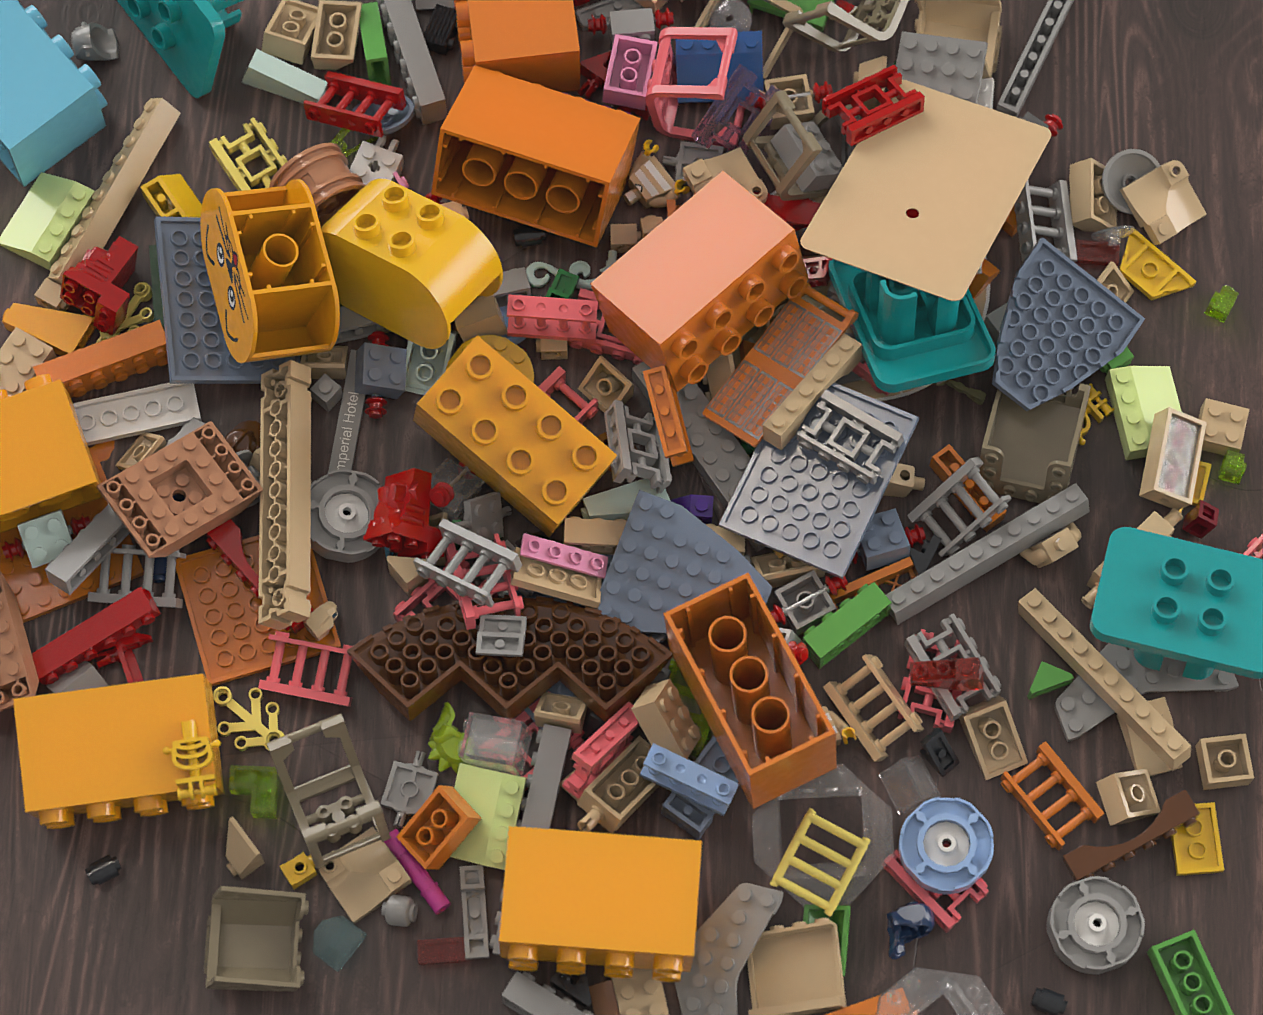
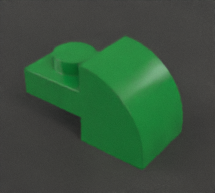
M559 268L553 284L549 287L545 297L572 299L580 277Z

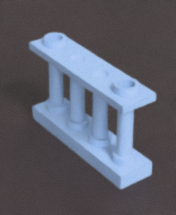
M654 743L639 775L723 816L739 785Z

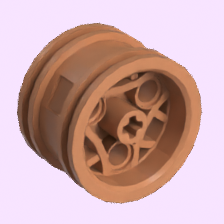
M322 143L300 152L287 161L273 176L269 188L286 186L289 181L294 179L304 181L313 197L319 223L322 227L365 184L357 174L352 173L347 167L348 159L337 144Z

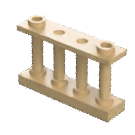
M865 654L862 658L867 665L842 684L828 682L823 688L849 726L855 729L856 736L874 762H880L888 757L885 750L889 744L911 728L914 732H921L924 728L921 725L922 720L919 715L910 710L882 670L883 664L879 658ZM872 672L879 681V684L857 701L851 702L846 696L847 691ZM886 691L893 702L868 721L863 720L859 714L861 712L860 709ZM899 710L906 721L881 740L876 739L872 733L874 731L873 728Z

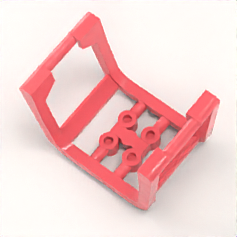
M668 27L660 31L657 58L652 61L651 69L653 75L652 79L648 80L645 97L653 126L658 132L672 138L737 149L746 101H738L734 124L728 123L718 134L674 126L679 104L678 97L724 100L729 64L738 36L735 28ZM671 39L716 40L723 53L717 78L708 86L677 85L676 60L671 46Z

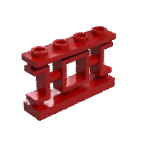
M895 65L884 68L822 99V113L824 116L827 115L830 119L839 115L844 120L841 133L846 135V142L850 146L924 112L925 96L915 89L907 93L899 86L902 84V74L897 73L898 68ZM887 87L889 91L884 93L882 88ZM875 97L881 105L868 110L863 102ZM896 97L898 102L893 103L891 99ZM850 104L853 108L847 110L845 106ZM860 115L863 119L857 121L855 116Z

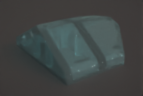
M344 916L323 920L314 931L313 954L339 972L367 934Z

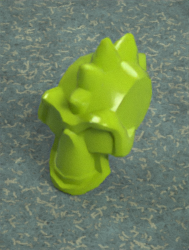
M445 702V707L433 728L432 736L428 742V745L432 748L428 759L439 760L438 770L440 772L451 766L457 774L460 763L472 766L477 765L474 754L475 743L472 737L466 736V732H458V728L452 725L455 711L449 702Z

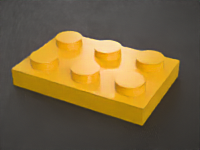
M1215 802L1195 804L1200 813L1199 817L1196 818L1197 822L1188 828L1181 826L1176 829L1177 833L1171 837L1177 876L1221 873L1224 871Z

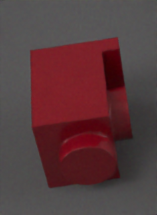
M1200 499L1197 506L1184 516L1183 530L1202 539L1217 526L1219 509Z

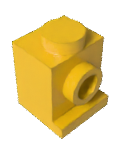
M304 852L279 866L293 890L317 875L311 854L306 856ZM298 865H304V869L302 871L296 870V867Z

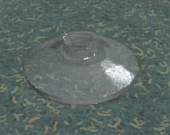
M723 0L712 9L709 24L710 27L735 28L737 32H744L750 30L752 16L749 8L740 0ZM728 15L733 16V20L731 22L726 21V17Z
M1133 226L1111 227L1093 233L1091 239L1108 242V246H1116L1121 244V239L1132 234L1135 229Z

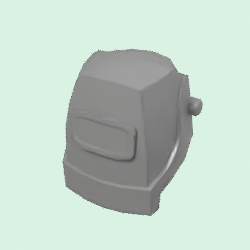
M81 22V26L75 28L72 32V48L77 59L97 61L118 58V42L114 29H106L97 23L86 25V22Z

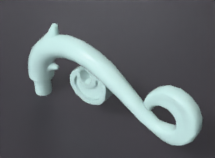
M608 251L606 266L600 272H604L617 261V251ZM577 261L572 263L569 272L575 275L583 274L586 279L590 275V266L587 262ZM534 262L526 268V274L531 287L541 288L548 283L550 275L546 274L542 279H538L534 275L535 271L545 269L556 276L559 269L547 263ZM596 278L591 280L579 279L576 288L593 290L590 283Z

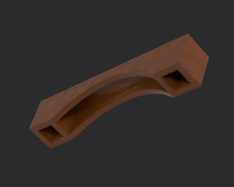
M1185 789L1166 799L1155 821L1136 838L1109 847L1082 845L1064 855L1062 860L1075 882L1095 876L1094 874L1101 870L1104 873L1116 867L1115 862L1121 859L1124 862L1136 856L1135 852L1141 848L1144 851L1157 844L1155 841L1159 838L1164 837V839H1168L1177 833L1176 829L1181 826L1188 828L1194 825L1200 813Z

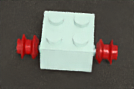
M62 509L21 522L17 527L23 542L21 543L16 537H14V542L10 544L5 540V545L2 546L6 559L10 558L13 562L14 556L24 557L25 549L32 568L47 564L54 560L63 551L64 547L73 541L71 534L74 533L75 536H78V533L91 523L89 516L84 517L83 513L79 520L72 517L70 527V525H67Z

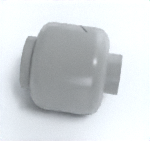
M402 895L390 896L387 902H383L381 914L385 916L386 922L389 925L407 927L411 922H415L418 912V906L414 903V900L409 896Z

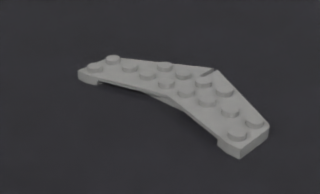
M1108 643L1100 652L1141 695L1149 692L1214 690L1215 692L1236 689L1239 686L1233 673L1214 669L1208 678L1202 680L1182 677L1186 662L1164 657L1160 671L1146 668L1135 659L1134 649L1129 648L1127 650L1126 647ZM1080 676L1057 698L1054 705L1067 742L1080 738L1090 729L1115 713Z
M742 883L700 927L695 934L694 958L690 972H682L681 981L675 982L682 1015H737V982L739 974L772 915H775L781 905L784 892L750 883Z

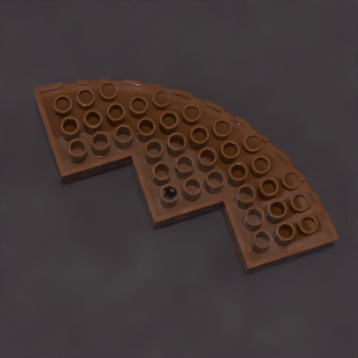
M504 595L503 598H492L494 603L510 600L509 595ZM543 596L522 598L524 609H521V616L527 617L522 657L476 655L480 616L479 619H476V628L467 630L458 600L442 607L436 605L425 608L423 612L413 616H405L403 620L393 625L388 624L384 626L382 631L373 636L372 634L368 635L347 650L349 656L378 692L409 721H412L458 682L463 680L507 722H510L560 681L606 723L628 701L632 703L636 700L646 686L650 685L673 657V653L654 638L647 637L638 628L630 627L621 622V619L617 617L612 618L602 615L601 610L588 606L583 608L573 605V602L567 601V603L554 601V598ZM471 600L472 605H477V607L481 606L473 600ZM513 609L486 614L515 616Z

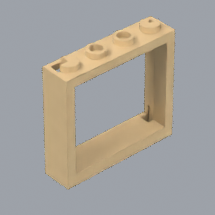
M709 0L695 27H707L722 0ZM764 0L786 13L797 10L803 12L802 8L787 0ZM788 27L783 31L763 67L764 79L769 75L793 32Z

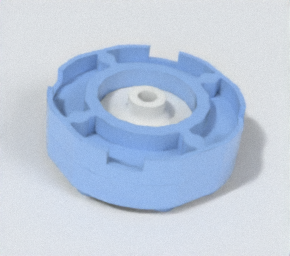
M936 797L923 802L906 818L899 838V856L904 870L920 887L938 894L959 893L969 889L986 873L993 857L994 836L988 820L971 803L956 797L955 799ZM947 843L950 847H944L942 844Z

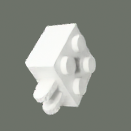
M385 135L382 138L379 137L376 145L362 141L350 171L357 174L365 185L374 179H387L395 182L393 173L397 172L400 176L404 167L403 155L395 153L398 147V140L393 139L388 150L383 148L386 142Z

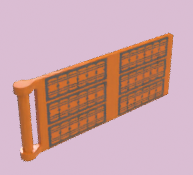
M807 283L799 296L788 301L702 412L703 416L749 445L757 447L763 439V424L845 333L848 327L857 320L858 312L843 307L811 288L810 284ZM804 295L811 297L845 318L844 321L841 322L803 300L802 297Z

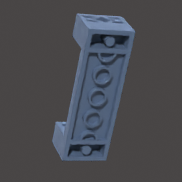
M713 736L694 763L738 783L715 736ZM674 792L664 802L661 810L663 816L698 841L712 823L713 816L716 813Z

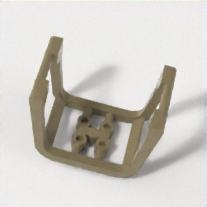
M861 0L854 17L832 1L818 4L816 9L803 13L797 10L787 13L783 19V25L832 52H844L854 46L869 42H881L891 38L899 25L909 0ZM827 16L849 29L844 40L840 43L813 28L806 21ZM879 27L883 28L881 32L878 31ZM859 34H861L862 36L866 37V38H862V39L857 40Z
M781 90L773 94L744 134L743 140L758 158L775 185L776 192L781 200L824 197L830 189L802 192L796 183L804 170L823 149L812 132L805 130L793 111L796 107L785 90ZM850 104L845 106L847 110L853 108ZM821 110L809 122L814 121L818 127H821L829 118L827 115L824 116ZM776 112L787 116L802 140L803 153L790 170L787 169L777 151L774 150L771 139L775 135L757 137ZM761 148H764L765 152L767 153V159H765L764 155L760 151Z
M341 713L266 743L316 869L325 866V863L362 847L380 840L383 842L391 839L383 811L378 800H374ZM320 731H323L325 738H340L350 765L293 787L283 761L294 751L292 743ZM356 780L361 791L360 795L352 798L344 796L338 802L328 806L321 805L316 813L305 817L300 802ZM364 802L366 803L365 806H362V807L356 809V812H357L356 815L353 814V812H354V810H355L354 806H357V805L362 804V803H364ZM373 820L378 832L377 834L326 855H321L317 843L326 839L331 843H335L345 833L357 834L362 830L363 824ZM318 821L321 822L316 826H313L311 828L309 827L310 824H313Z

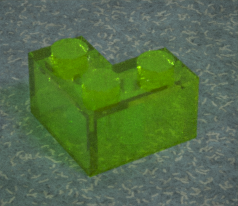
M231 765L229 778L231 794L252 795L250 812L253 818L276 819L279 775L276 767Z

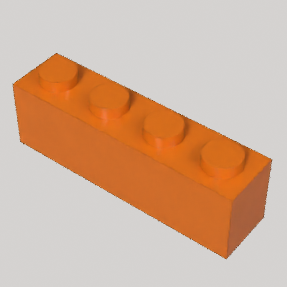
M948 444L932 456L929 466L945 482L965 461ZM967 478L963 482V488L983 513L993 505L973 479ZM955 493L954 495L956 496V498L962 503V505L976 520L977 518L973 515V513L969 510V508L965 505V503L961 500L957 493ZM1006 509L1000 514L995 513L991 517L992 522L983 528L986 533L1004 520L1007 512Z

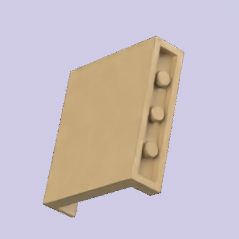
M829 918L815 919V923L811 924L795 922L792 924V927L784 928L782 925L770 927L769 931H763L747 959L752 1009L748 1010L749 1015H809L846 1007L836 923L829 920Z

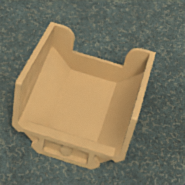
M914 0V2L918 3L920 9L919 19L915 20L916 33L987 42L988 47L982 78H992V73H995L997 70L1002 37V26L999 25L1002 11L1001 1Z

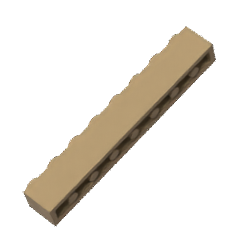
M577 516L565 518L563 544L596 554L614 555L627 521L624 519L604 520L603 518L582 519ZM706 524L744 556L745 537L720 526Z

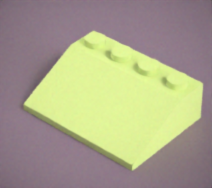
M41 172L1 234L0 246L50 270L51 266L60 257L62 247L71 238L73 228L82 219L83 211L93 200L92 196L95 191L76 181Z
M1126 366L1109 369L1105 381L1112 408L1115 409L1113 413L1125 459L1132 460L1147 457L1154 414L1168 407L1182 412L1170 366Z
M463 763L459 764L454 789L482 819L450 857L505 870L509 826H517L527 777Z

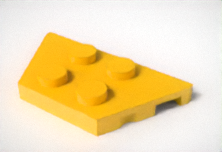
M1131 229L1119 270L1138 290L1150 300H1154L1191 288L1196 284L1197 281L1136 229Z

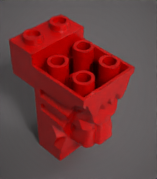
M119 236L112 243L108 251L99 247H93L92 250L87 249L83 260L78 262L75 268L72 266L63 273L60 298L68 305L79 308L86 315L93 316V326L99 331L113 336L127 316L130 293L121 288L135 271L139 246Z
M412 468L386 476L385 485L377 489L378 504L374 511V520L370 521L366 534L363 536V541L372 543L374 547L389 548L391 552L398 553V557L428 559L442 539L440 529L429 526V492L431 490L432 473Z

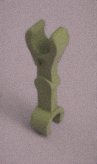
M949 379L937 385L943 386L946 384L957 392L966 394L976 404L982 405L985 401V392L973 388L969 389L960 382L957 383Z

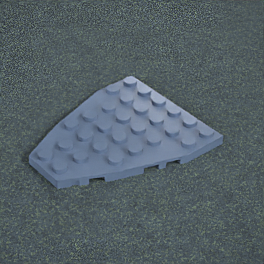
M1042 237L1015 274L998 335L992 384L1024 410L1029 411L1069 391L1121 354L1145 318Z
M639 490L601 586V600L597 609L602 611V615L612 618L617 617L621 619V622L630 627L638 628L640 632L662 634L667 633L663 613L746 573L750 574L765 604H767L772 586L736 548L682 505Z

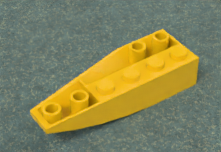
M181 174L160 175L140 187L144 199L157 217L201 218L202 204Z

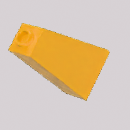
M13 303L10 308H7L2 317V322L7 330L13 332L15 327L51 346L55 353L60 356L84 348L96 329L93 326L94 318L90 316Z

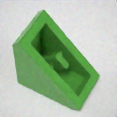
M1042 661L1027 697L1030 700L1070 685L1074 677L1071 673Z

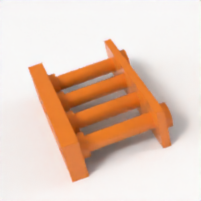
M665 365L643 371L665 458L671 459L673 467L693 462L694 457L677 392L670 385Z
M1045 741L1038 746L1036 750L1037 758L1012 777L1005 771L1000 780L1004 790L1007 793L1011 792L1046 835L1045 840L1052 848L1056 847L1059 851L1065 845V842L1062 840L1064 836L1085 820H1091L1095 824L1105 813ZM1042 765L1047 766L1052 772L1051 777L1026 795L1018 784ZM1062 784L1067 790L1066 794L1040 813L1032 802L1054 785ZM1070 802H1077L1081 807V812L1055 831L1047 820Z

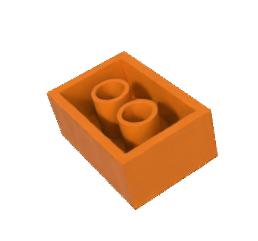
M439 785L396 838L424 869L439 870L482 818L453 786Z

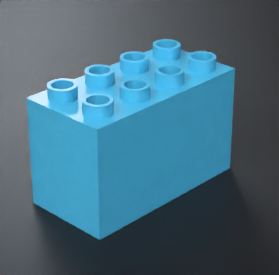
M0 0V160L25 187L39 177L41 172L47 171L106 126L101 109L107 105V101L97 89L101 86V82L96 74L86 64L79 69L70 59L74 56L71 47L59 34L52 39L44 30L47 27L45 19L33 5L24 9L18 0Z

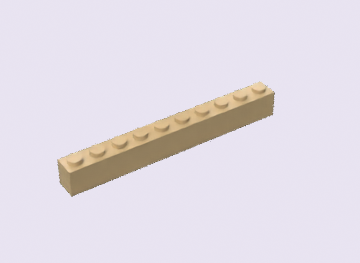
M163 98L150 99L144 105L142 115L135 121L134 129L124 140V146L120 153L114 157L112 167L103 176L101 186L92 196L93 200L83 211L79 224L73 228L72 236L68 243L62 247L60 257L51 266L48 279L62 285L63 273L72 266L75 268L77 263L83 260L87 249L92 250L93 247L104 248L181 114Z
M1036 588L1018 601L1019 615L1172 771L1190 758L1191 745Z

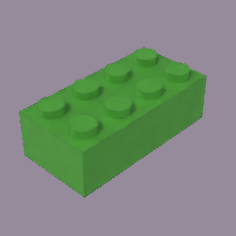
M875 582L871 585H863L857 591L858 595L852 600L847 598L839 605L840 609L834 614L832 611L822 618L820 625L817 627L813 625L804 632L803 643H805L808 649V656L819 669L890 614L892 602Z
M1195 930L1152 946L1147 951L1175 1015H1233Z

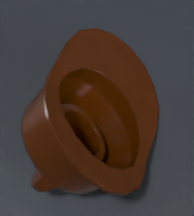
M252 420L243 421L226 435L225 439L235 453L249 450L253 454L254 451L260 448L261 423Z

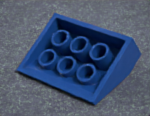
M762 31L737 32L735 50L731 55L727 74L728 82L724 100L678 97V103L746 101V97H749V92L753 96L758 95L759 91L764 94ZM676 39L677 85L708 86L717 78L723 53L716 40Z

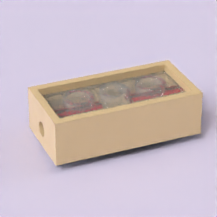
M1170 407L1154 414L1139 496L1177 510L1192 505L1207 422Z

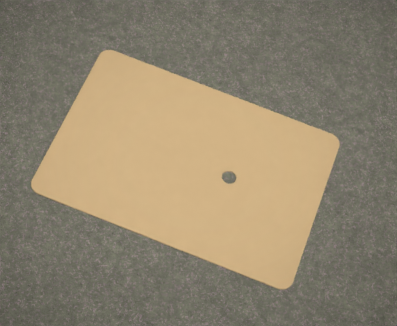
M902 80V84L899 86L905 93L915 89L925 96L924 112L857 143L801 237L800 243L806 250L949 301H958L967 292L1051 138V131L1044 126L907 80ZM896 97L891 99L893 103L898 102ZM916 209L919 212V216L909 218L906 215V211Z

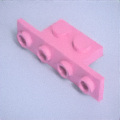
M526 533L523 534L520 556L601 579L605 578L608 562L607 556Z

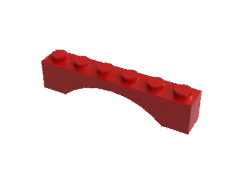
M229 519L206 533L207 539L205 541L212 550L218 549L222 554L220 556L222 561L228 567L232 565L237 570L234 572L241 582L247 581L251 586L249 590L258 599L259 576L248 564L244 555L241 530ZM293 621L291 626L284 629L286 631L291 630L296 634L305 626L303 621L299 623Z

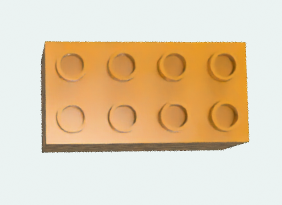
M478 335L416 405L413 418L417 425L494 491L499 492L501 497L548 537L554 533L617 457L616 453Z
M43 374L28 379L24 382L26 391L10 397L6 389H0V533L17 528V525L21 522L59 509L65 511L103 497L97 489V485L101 484L71 397L61 379L52 381L50 374Z
M204 674L13 699L25 812L38 818L40 826H47V829L75 826L74 815L87 813V819H93L94 823L121 820V808L134 807L135 813H140L141 817L168 813L167 802L178 801L177 789L189 788L188 784L176 785L175 779L189 778L191 776L190 771L177 768L172 762V754H164L163 748H172L173 741L183 739L181 722L190 720L196 721L198 737L207 736L210 743L218 740L212 684ZM206 746L201 749H198L197 753H200L203 750H205ZM213 747V762L207 767L200 769L199 773L200 776L215 774L216 780L205 781L204 786L216 783L217 795H222L225 792L219 747ZM178 750L179 754L188 755L187 751ZM208 754L198 760L199 764L208 758ZM177 759L179 764L189 765L188 760ZM199 782L193 783L194 790L200 789ZM201 794L195 795V800L190 798L182 799V806H187V810L215 807V795H206V798L202 799Z
M509 826L499 935L501 958H508L509 968L519 971H536L538 961H550L557 963L556 971L562 974H585L586 964L605 966L604 975L612 978H632L633 969L641 968L653 969L652 979L656 981H681V973L690 972L694 958L702 841Z

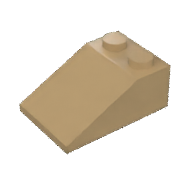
M282 0L264 31L262 51L273 57L302 65L314 39L318 7L297 0Z
M1001 696L993 697L989 701H983L968 707V712L960 715L959 719L985 780L1028 764L1009 707L1004 698Z
M1165 697L1148 701L1174 728ZM1117 715L1134 769L1147 768L1150 777L1172 771ZM1182 764L1178 766L1175 770L1182 768Z

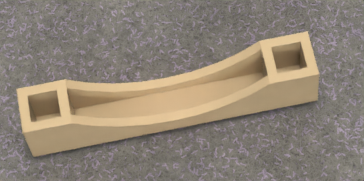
M844 333L763 424V439L782 451L795 436L804 418L824 391L838 379L848 375L861 361L862 344Z

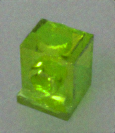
M1224 285L1220 293L1215 291L1204 314L1224 323L1239 293L1232 287Z
M1227 450L1222 459L1218 479L1239 485L1247 463L1244 462L1245 454Z

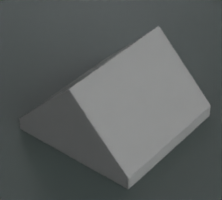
M84 661L78 665L76 670L69 673L65 672L59 676L58 681L46 686L54 694L109 685L92 664Z

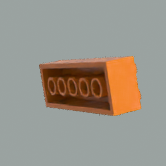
M157 320L33 366L36 376L50 374L52 381L61 379L71 398L81 397L90 390L102 389L114 381H124L130 375L142 374L154 366L168 364L165 332L161 321Z

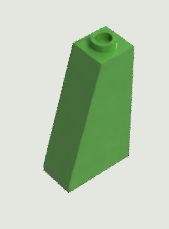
M378 2L362 4L359 25L369 81L392 86Z

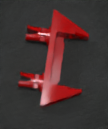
M612 51L580 62V73L588 78L585 84L578 90L580 96L585 93V99L588 100L598 87L604 90ZM647 105L645 110L625 106L617 108V110L629 113L634 111L646 121L648 120L649 111Z
M134 633L129 637H123L116 641L117 644L113 646V649L99 653L95 657L96 661H98V668L118 661L122 664L128 683L143 682L141 671L132 650L144 644L152 643V636Z

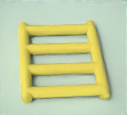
M809 808L779 863L770 885L773 887H778L779 885L825 910L824 913L831 917L871 840L855 836L816 815V812ZM813 823L856 846L857 848L851 860L805 836L810 824ZM802 844L845 867L846 870L840 881L794 857L799 845ZM789 865L834 888L835 891L830 900L827 901L785 879L783 876Z

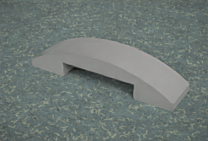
M483 865L460 866L466 959L489 958Z

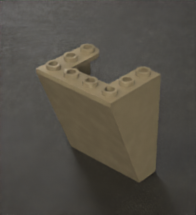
M1080 383L1076 394H1071L1072 389H1070L1066 395L1061 394L1029 411L1024 410L997 389L981 449L980 459L984 464L979 468L980 475L996 494L1009 495L1010 497L1029 502L1043 503L1069 487L1088 404L1090 385Z

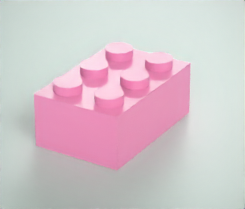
M615 34L602 102L645 110L647 83L652 76V61L656 57L658 42Z

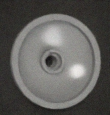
M1128 149L1115 154L1106 164L1102 175V188L1108 202L1117 210L1126 214H1132L1120 189L1126 186V179L1132 183L1160 166L1158 161L1151 154L1139 149Z

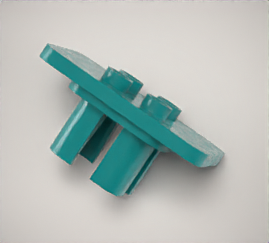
M117 0L193 97L199 98L211 92L225 39V28L239 23L242 16L240 9L228 14L225 8L243 0Z
M834 259L829 260L828 274L841 305L849 310L853 309L859 314L857 320L850 326L856 340L862 344V354L874 383L882 391L896 393L985 371L993 365L996 348L969 288L961 300L949 301Z
M1131 527L1118 528L1111 534L1107 545L1091 615L1090 630L1100 641L1134 649L1133 653L1137 662L1149 669L1160 671L1164 657L1186 662L1182 677L1194 680L1208 678L1214 669L1249 678L1261 679L1263 678V559Z

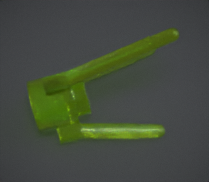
M341 128L329 143L337 144L342 153L347 157L358 151L362 143L346 151L348 145L343 139L350 130ZM374 136L366 140L365 142L371 144L374 141L378 140L379 137Z

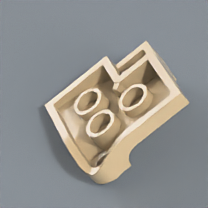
M741 147L714 158L700 159L683 167V176L691 188L693 196L724 171L763 204L767 200V188L762 179H759ZM759 190L761 193L754 194L753 191Z
M1177 160L1159 166L1120 189L1140 228L1144 227L1154 246L1173 237L1182 229L1206 215L1204 208L1189 183L1187 170ZM1174 167L1177 169V175L1173 173Z
M371 827L343 847L377 834L374 827ZM381 840L325 863V866L318 868L325 883L353 924L382 906L383 902H387L390 896L412 883L411 878L400 862L395 858L384 841L382 842ZM328 863L334 864V868L332 870L326 869V865Z

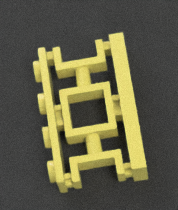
M254 117L250 119L249 124H243L246 135L232 143H229L225 136L220 137L221 140L219 141L215 138L209 142L211 152L237 191L251 190L246 181H248L251 187L262 182L266 188H269L270 177L277 173L275 164L280 169L287 162L284 155L280 156L277 152L278 147L272 138L268 139L266 136L267 131L262 122L258 123ZM253 131L267 151H265L261 144L253 149L249 148L247 144L255 140ZM223 148L227 150L229 155L239 149L241 150L243 155L235 159L237 168ZM261 155L268 168L252 177L244 164Z

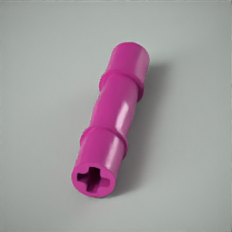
M398 829L389 832L391 839L384 841V843L400 862L412 882L421 891V897H424L436 915L446 910L451 903L438 886L439 884L433 881L428 871L423 868L396 838L400 833Z

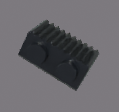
M436 4L423 36L428 50L446 56L448 49L452 50L456 38H454L455 32H458L457 15L455 9Z

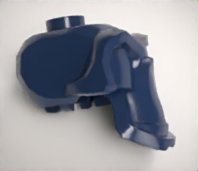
M909 902L905 906L886 914L890 946L889 957L896 960L904 956V944L911 942L915 938H922L932 931L935 918L929 906L924 903Z

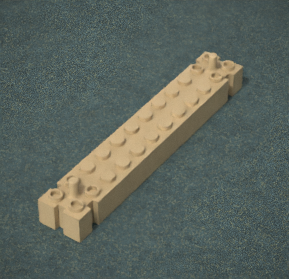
M293 360L279 365V371L271 369L261 374V391L265 392V397L261 398L260 486L263 488V491L260 493L259 598L262 599V605L259 606L258 624L276 630H282L291 626L293 621L299 623L310 618L311 611L310 600L306 599L311 590L312 397L311 392L307 391L311 385V368Z

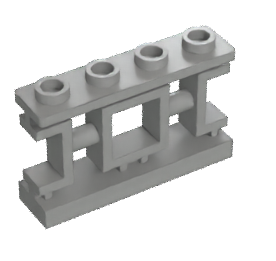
M825 390L821 396L820 403L818 402L816 405L817 410L824 415L814 430L806 425L802 426V430L796 434L799 445L808 451L813 449L818 452V456L827 462L832 460L837 463V467L846 473L849 471L857 475L856 478L862 483L868 484L869 482L875 485L877 477L881 475V469L874 465L884 449L895 454L896 449L900 448L904 442L903 434ZM832 410L844 416L837 427L828 422L833 415ZM845 427L862 436L852 452L835 443ZM822 430L831 434L826 442L827 446L816 441ZM871 433L882 438L875 449L867 445L871 438ZM861 452L869 456L865 463L866 469L854 463Z
M614 400L604 413L608 446L617 454V457L611 464L613 482L622 483L627 478V482L632 483L637 476L650 480L651 489H656L657 493H662L670 485L672 475L670 474L669 458L666 459L663 452L655 417H652V413H647L643 419L629 415V408L627 406L623 407L622 401ZM633 443L644 445L646 452L634 449Z
M954 613L949 615V618L941 620L940 626L944 631L943 633L927 641L921 631L917 635L913 634L906 638L904 646L951 722L968 712L969 708L965 700L982 692L986 701H989L991 698L999 696L1001 692L999 679L995 675L992 676L988 670L989 664L984 656L980 657L976 650V642L972 637H968L964 631L966 628L961 618H956ZM954 632L960 644L949 649L944 640L952 636ZM936 645L941 654L933 658L931 662L925 650ZM958 653L968 671L951 679L941 662ZM978 671L984 683L973 688L968 678L975 675ZM960 684L965 693L954 700L948 689Z

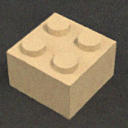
M1206 398L1201 406L1198 418L1207 422L1202 450L1236 458L1241 450L1249 409Z
M1246 734L1203 738L1195 745L1203 790L1249 785L1254 779Z

